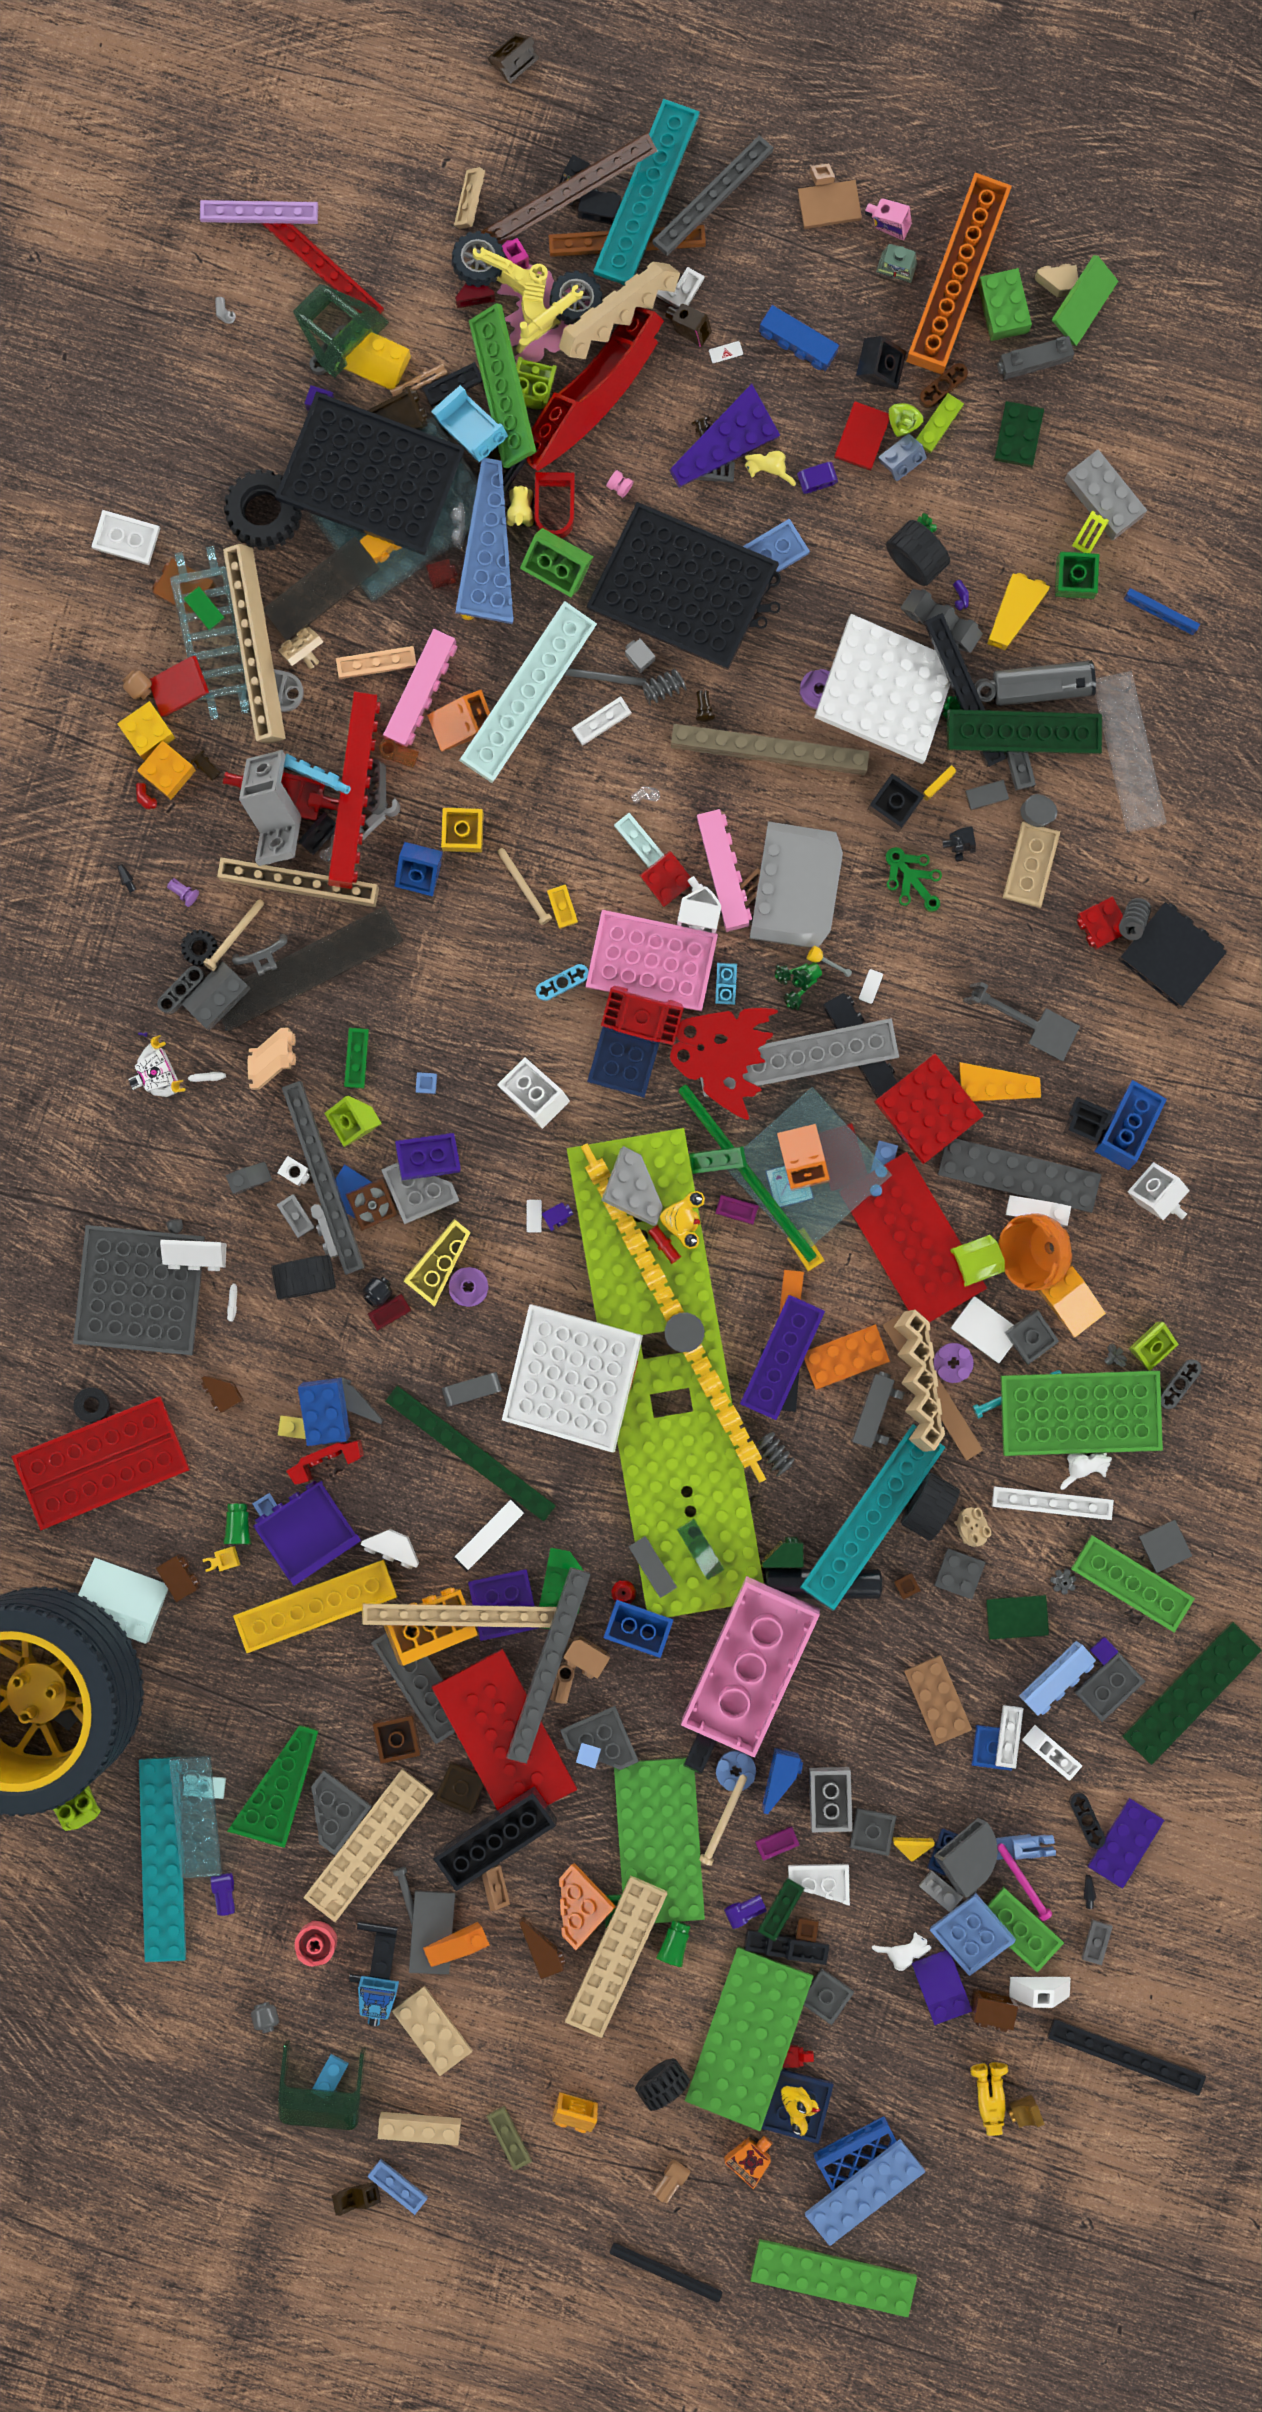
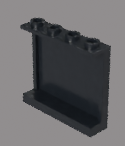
M1165 902L1147 923L1141 938L1134 940L1117 960L1180 1009L1227 951L1224 950L1225 947L1217 940L1213 941L1208 937L1209 933L1203 928L1198 929L1193 925L1194 921L1190 917L1182 916L1177 912L1178 908L1175 905Z

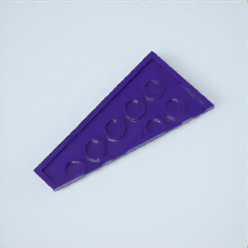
M752 384L669 470L679 488L779 438L780 434Z

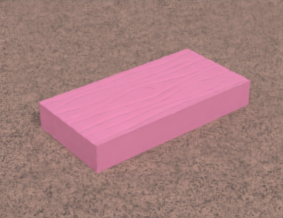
M746 1576L682 1717L681 1725L755 1758L820 1616V1608Z

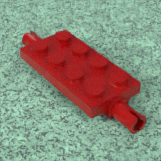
M225 772L224 776L226 777L223 778V784L240 787L241 790L243 776ZM283 772L281 783L299 811L301 818L316 821L322 807L338 812L339 799L324 795L326 785L310 778Z

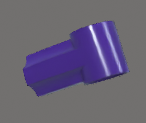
M232 1873L211 1876L212 1893L215 1894L217 1915L225 1916L235 1913Z
M759 1894L742 1903L737 1902L724 1909V1912L732 1929H736L748 1923L750 1919L767 1912V1909Z

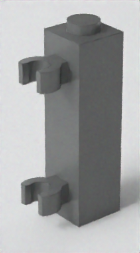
M1063 336L1056 338V340L1002 354L997 363L999 374H1002L1004 380L1072 361L1074 351L1070 337Z
M880 1371L879 1375H873L851 1442L868 1448H872L874 1441L884 1445L888 1444L889 1437L877 1434L888 1398L892 1396L903 1400L905 1392L892 1388L895 1380L890 1379V1374Z

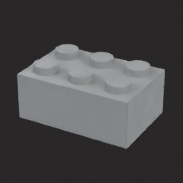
M809 1768L811 1831H852L850 1768Z

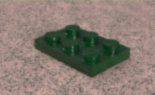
M1009 401L1005 402L994 456L995 461L1033 467L1044 408Z

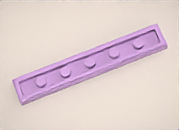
M200 200V221L318 224V202Z

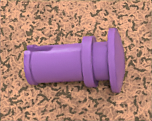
M175 878L168 883L167 888L180 896V900L185 901L187 907L196 901L199 895L197 889L192 891V888L184 886Z

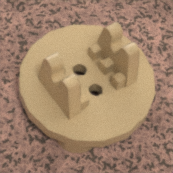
M970 1507L963 1509L959 1513L957 1521H954L964 1544L967 1543L972 1547L982 1546L987 1541V1538L991 1536V1529L988 1527L980 1508Z

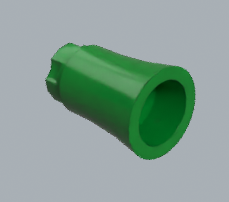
M228 1504L223 1544H251L247 1504Z
M672 1921L656 1959L670 1965L682 1967L691 1926L679 1921Z

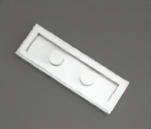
M620 696L571 729L583 746L631 715L632 712Z
M1007 1705L1002 1707L995 1761L996 1766L1016 1769L1024 1709L1022 1707Z

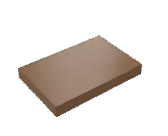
M856 180L798 189L804 229L862 220Z

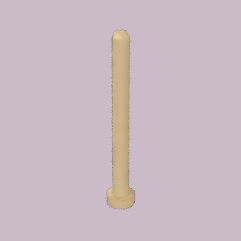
M499 849L498 854L539 916L538 922L540 925L549 922L552 919L550 913L546 914L505 849Z
M261 899L255 902L210 959L206 958L203 964L208 969L216 970V963L263 907L264 902Z

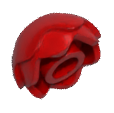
M620 1580L611 1589V1596L615 1602L619 1600L630 1604L636 1597V1589L630 1581Z

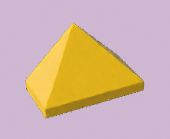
M892 1838L894 1845L911 1862L934 1847V1840L932 1838Z

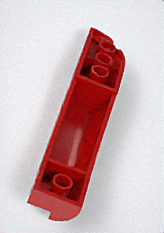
M636 307L631 325L618 324L609 341L592 362L559 393H553L531 429L536 453L526 459L536 471L541 470L574 446L621 398L658 344L654 337L664 320L657 313L642 307Z

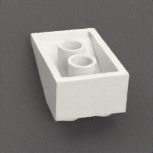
M526 1057L497 1084L542 1129L570 1102L565 1093Z

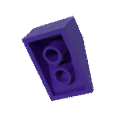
M947 1950L912 1962L934 2025L972 2012L953 1958Z

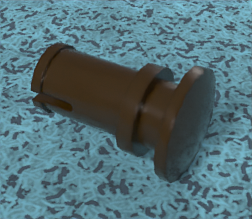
M702 417L691 423L692 426L696 425L697 428L695 430L696 433H699V437L711 427L707 423L710 417Z
M703 690L697 691V714L699 715L696 716V721L707 722L715 719V715L711 713L712 707H710L709 691L704 690V694Z
M202 750L193 757L190 764L193 765L195 763L197 765L196 768L201 769L213 781L221 772L209 761L208 757L203 755L205 751Z

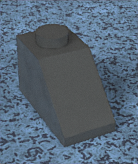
M266 1162L245 1167L225 1175L231 1191L235 1195L273 1180Z

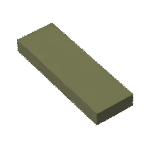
M505 2105L487 2114L486 2117L513 2170L515 2171L532 2162Z

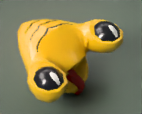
M698 1191L690 1192L683 1200L674 1203L662 1211L659 1216L663 1225L688 1249L696 1248L699 1244V1236L693 1233V1231H696L700 1225V1220L697 1212L693 1211V1208H699L704 1205L705 1197L703 1193Z
M784 2086L781 2089V2096L784 2107L790 2115L792 2130L795 2134L803 2136L808 2130L805 2117L812 2116L820 2112L821 2109H819L815 2100L810 2099L802 2087Z

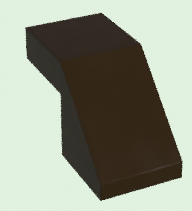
M374 2182L348 2187L331 2195L335 2215L338 2216L356 2208L368 2209L381 2202L378 2185Z

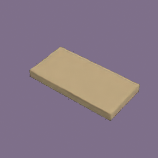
M1026 822L1021 823L1003 899L1041 908L1061 831L1046 827H1035Z

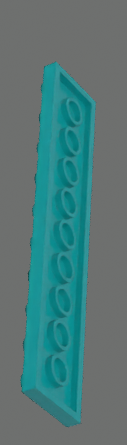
M663 99L649 133L657 152L637 163L593 270L594 275L625 285L624 283L636 274L700 116V111Z
M914 1424L908 1429L800 1586V1588L832 1611L840 1603L945 1449V1446L939 1443L935 1451L923 1452L909 1440L917 1428Z
M180 1757L139 1759L145 1962L185 1961L186 1938Z

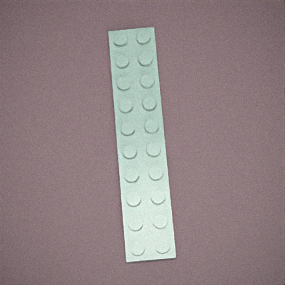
M563 602L461 756L460 762L493 783L597 623L567 602Z

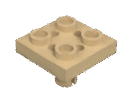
M310 627L303 628L296 634L295 638L285 641L278 651L291 666L303 659L308 668L312 669L315 667L312 662L315 665L319 663L312 650L322 644L323 641Z

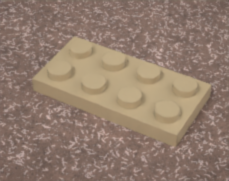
M425 1985L392 2009L393 2014L439 2076L472 2053L469 2044Z

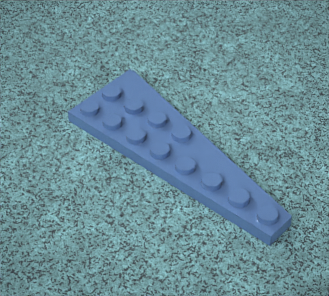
M483 458L455 613L513 624L502 461Z

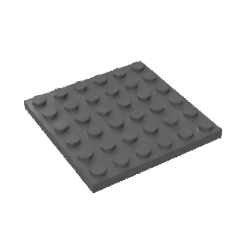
M86 1225L73 1344L193 1355L202 1267L200 1266V1270H188V1266H180V1269H168V1265L162 1264L160 1241L205 1242V1237Z

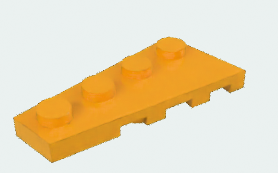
M959 1062L960 1085L973 1102L1041 1098L1039 1077Z

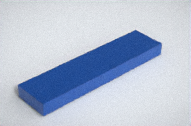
M1131 588L1124 597L1125 601L1191 635H1194L1200 626L1199 623Z

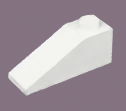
M1009 1195L1006 1215L1016 1217L1031 1213L1044 1214L1055 1219L1061 1226L1065 1227L1068 1226L1071 1206Z
M1036 1725L1022 1739L1032 1750L1069 1781L1082 1767L1078 1761Z

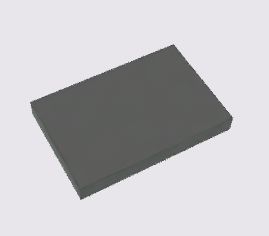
M1118 1652L1105 1665H1102L1074 1693L1103 1722L1146 1681Z

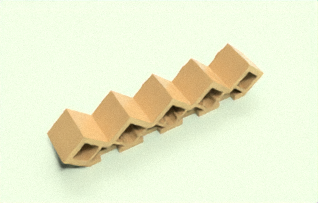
M650 263L647 266L648 269L626 281L624 287L617 292L613 291L602 300L603 302L596 308L592 307L581 315L579 321L565 327L559 348L569 357L586 359L591 340L608 342L613 324L630 326L636 307L653 309L658 290L675 292L680 272L670 264Z
M916 1310L903 1312L894 1326L898 1332L908 1339L898 1353V1356L911 1367L901 1384L915 1395L905 1412L919 1423L909 1440L923 1452L935 1451L945 1436L944 1427H942L940 1416L942 1415V1409L937 1394L938 1380L933 1365L934 1351L929 1336L930 1322Z

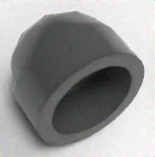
M182 1219L166 1222L170 1233L178 1234L183 1229Z

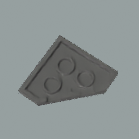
M616 1706L560 1730L567 1748L579 1753L582 1743L600 1748L599 1762L619 1770L639 1762Z
M323 1770L311 1787L318 1840L320 1845L333 1855H336L372 1805L326 1770Z

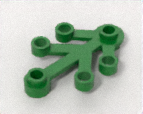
M894 847L886 853V862L890 865L889 880L886 883L887 889L894 891L898 888L897 873L899 868L904 874L902 892L898 900L899 904L907 906L911 902L909 892L910 884H912L924 899L925 910L928 912L937 911L940 907L939 898L931 896L918 878L938 882L942 877L941 871L938 869L932 871L910 869L906 863H917L919 866L925 867L930 861L929 856L926 854H921L920 856L907 855L902 849ZM893 854H898V855H899V859H898V860H894V859L892 858V855H893ZM925 857L927 859V863H921L920 858ZM935 872L938 873L939 878L934 879L932 877V874ZM894 881L896 887L891 888L889 882ZM902 897H907V898H908V902H907V903H903V902L901 901V898H902ZM934 900L936 902V906H930L929 901Z

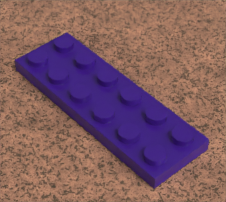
M788 1295L742 1397L741 1405L777 1420L825 1313L824 1310Z

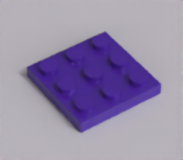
M527 1569L468 1581L473 1605L535 1606ZM477 1626L480 1641L538 1629V1627Z

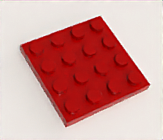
M933 1054L874 1101L922 1164L930 1160L984 1116L936 1054Z

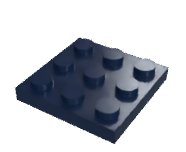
M602 1026L587 1083L645 1098L660 1042L624 1034Z
M782 2069L762 2129L819 2144L834 2085L833 2082ZM784 2086L802 2087L810 2099L815 2100L819 2109H821L820 2112L805 2117L808 2130L803 2136L795 2134L792 2130L790 2115L784 2107L781 2096V2089Z

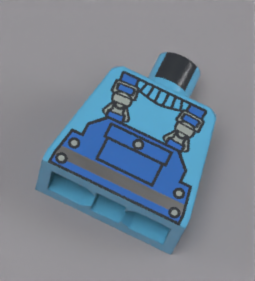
M361 1976L358 1987L359 2010L361 2016L368 2017V2024L370 2026H378L380 2019L386 2020L389 2018L399 1981Z

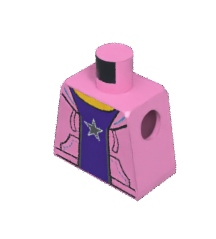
M881 199L878 206L870 203L867 205L865 215L874 218L876 229L904 241L912 224L910 206L886 199Z

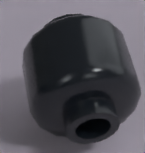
M377 1277L372 1278L363 1288V1299L373 1307L376 1305L382 1306L392 1295L391 1283L384 1277L381 1279Z

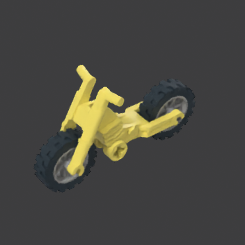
M481 231L466 233V236H461L459 242H456L454 245L452 266L454 267L455 275L458 274V278L461 281L464 280L467 285L471 286L472 284L475 287H481V285L488 286L491 282L498 281L507 284L515 292L522 295L521 307L525 321L520 323L521 339L516 347V352L522 353L525 347L534 340H538L553 327L561 324V321H564L566 325L575 324L581 319V315L602 303L603 294L600 291L601 287L599 283L595 282L596 279L594 277H589L585 272L582 274L579 271H574L573 273L569 271L563 276L560 275L557 281L553 283L550 293L551 307L546 309L543 304V296L548 271L544 265L535 264L529 270L519 267L512 261L504 258L502 245L498 244V240L495 237H490V234L486 232L485 234L481 233ZM470 249H473V253H472V254H471V253H468L467 251H469ZM465 256L472 260L465 263L463 258ZM567 289H571V292H565ZM585 291L589 296H583V292ZM582 301H590V304L586 306Z

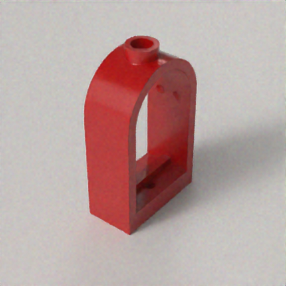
M535 472L536 528L538 531L544 528L562 539L572 531L574 526L575 473ZM540 486L570 487V519L564 528L552 531L546 529L540 523Z

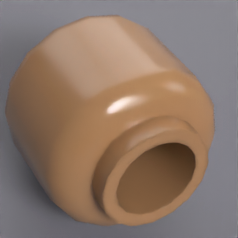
M132 670L122 680L124 682L123 689L134 700L140 697L144 700L152 692L149 689L152 685L151 680L140 670L136 672Z

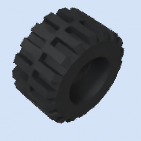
M672 2058L657 2064L644 2074L638 2081L635 2091L649 2111H654L667 2106L679 2097L690 2083V2078L678 2061Z

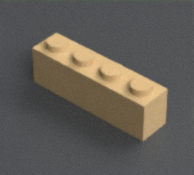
M381 2112L378 2139L458 2145L461 2118Z

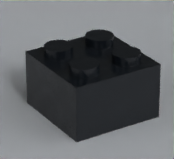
M892 773L867 810L900 832L924 798V795Z

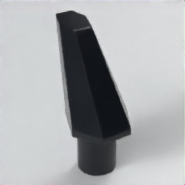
M118 865L117 869L122 885H126L129 893L137 890L132 882L134 880L124 865Z
M1086 1875L1084 1899L1086 1900V1908L1093 1909L1094 1901L1097 1897L1092 1876Z

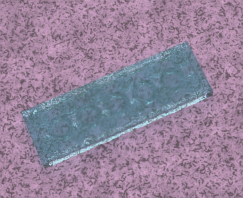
M211 1756L171 1758L169 1763L181 1878L221 1876L222 1868Z

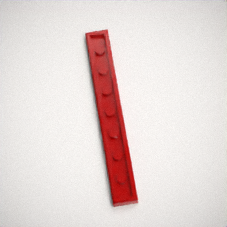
M261 223L370 324L384 311V308L293 224Z

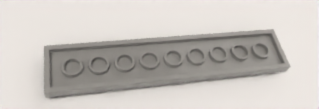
M892 1018L767 1043L758 1048L761 1053L760 1057L765 1062L746 1066L748 1073L743 1074V1078L756 1086L899 1058ZM701 1077L700 1079H701V1084H702V1089H703L704 1082H703V1078ZM728 1077L724 1080L725 1086L730 1089L735 1088L736 1081Z

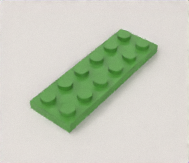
M1093 1535L1090 1536L1071 1567V1570L1174 1633L1195 1599Z

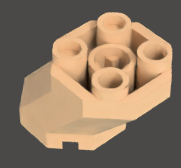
M280 1028L258 1048H249V1053L252 1056H248V1080H253V1084H249L250 1089H261L280 1071L291 1069V1065H296V1055L292 1051V1046H295L296 1039L295 1034L289 1028Z

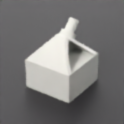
M693 876L687 880L693 889L691 894L682 898L677 926L716 934L721 904L713 892L699 884Z
M1154 1162L1128 1191L1138 1205L1162 1220L1169 1213H1175L1180 1219L1187 1215L1178 1203L1189 1192V1189L1179 1177Z

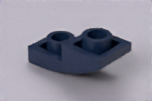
M943 1828L941 1829L927 1869L946 1876L934 1855L958 1834Z

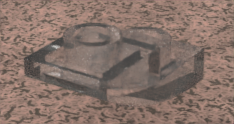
M459 502L458 507H454L451 513L453 526L458 527V529L454 528L451 539L453 540V546L461 549L466 531V517L463 503Z

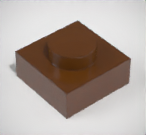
M912 1573L893 1581L903 1600L921 1591Z
M799 1917L795 1938L816 1942L819 1921Z

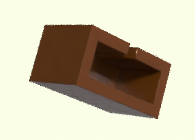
M180 1554L156 1568L176 1602L200 1588L197 1576L188 1571L189 1563Z

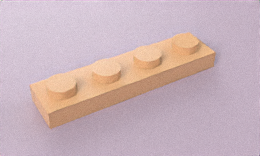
M414 646L336 658L339 679L414 668L417 665Z

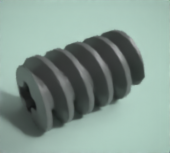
M676 669L671 670V675L665 672L664 678L658 675L657 682L654 678H651L650 685L646 681L643 682V692L649 706H651L652 699L655 703H658V696L665 700V693L673 697L672 690H675L677 694H680V687L685 691L687 690L682 676Z
M1135 898L1128 902L1119 924V931L1125 938L1129 940L1141 938L1151 913V905L1147 900Z
M771 1432L754 1444H759L758 1451L764 1450L762 1458L769 1457L766 1464H774L771 1470H779L776 1474V1477H778L792 1466L795 1459L793 1457L787 1459L790 1454L789 1451L782 1452L785 1446H777L780 1439H773L775 1433Z

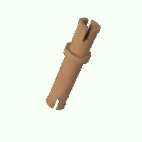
M441 363L439 366L428 371L424 370L422 371L423 374L391 389L392 396L394 397L402 393L406 386L417 383L411 389L418 390L448 375L444 365ZM435 373L434 376H432V377H430V378H428V379H426V380L420 382L421 380H423V379H425V378H427V377H429L430 375H432V374Z

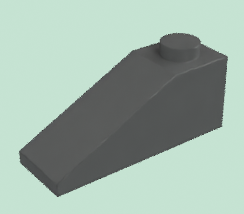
M340 1377L342 1378L346 1409L382 1424L384 1419L358 1389L351 1385V1380Z

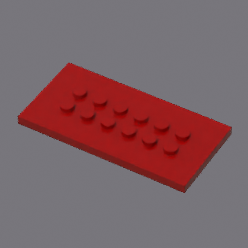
M905 1152L883 1165L887 1169L886 1176L878 1177L874 1170L838 1191L907 1310H916L926 1320L931 1322L986 1290L987 1287L983 1280L966 1287L964 1286V1278L954 1253L950 1251L962 1244L908 1152ZM873 1185H879L882 1188L881 1195L873 1196L870 1193V1188Z
M161 1396L11 1456L40 1531L190 1470Z
M503 1648L432 1685L438 1701L497 1810L534 1786L547 1805L577 1790V1786L542 1721L540 1722L527 1764L507 1758L527 1693Z

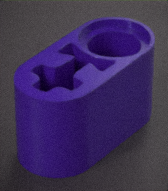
M832 462L816 465L797 473L804 494L838 483Z

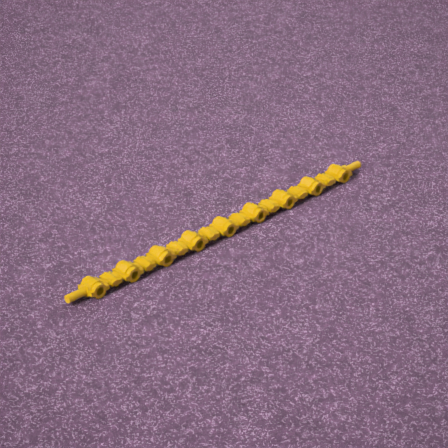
M587 1143L581 1146L590 1164L585 1169L593 1184L599 1183L600 1186L597 1190L601 1197H603L609 1181L608 1178L611 1174L602 1158L596 1160ZM603 1202L612 1220L618 1219L619 1222L615 1224L620 1233L625 1232L626 1235L622 1239L631 1256L637 1254L638 1257L634 1259L639 1269L644 1268L645 1270L641 1272V1275L649 1290L655 1289L656 1293L653 1295L657 1303H663L664 1306L660 1307V1310L666 1322L678 1313H685L678 1299L672 1301L671 1298L674 1297L671 1288L664 1286L668 1281L659 1264L653 1265V1262L656 1260L650 1250L646 1252L645 1249L649 1245L640 1228L634 1229L637 1225L632 1215L627 1216L626 1212ZM702 1344L693 1351L683 1352L688 1362L693 1360L694 1363L691 1366L695 1374L701 1375L697 1380L706 1397L712 1395L713 1398L710 1402L715 1411L718 1409L720 1411L716 1416L726 1433L731 1431L732 1434L728 1436L732 1444L739 1446L735 1451L744 1468L750 1466L758 1482H763L766 1478L757 1463L762 1457L753 1440L747 1442V1439L750 1437L745 1427H739L744 1423L734 1405L728 1406L731 1401L726 1392L721 1393L720 1390L724 1389V1386L716 1371L710 1372L709 1368L712 1365L707 1356L702 1357V1354L706 1353Z

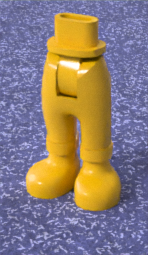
M999 2062L989 2063L992 2096L990 2097L989 2080L987 2079L988 2066L985 2063L973 2065L970 2069L971 2075L978 2079V2105L983 2126L986 2127V2134L988 2136L1002 2135L1006 2105L1001 2076L1007 2074L1008 2065Z

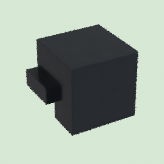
M1076 1097L1068 1114L1070 1117L1063 1133L1091 1145L1096 1144L1102 1131L1107 1129L1113 1111Z

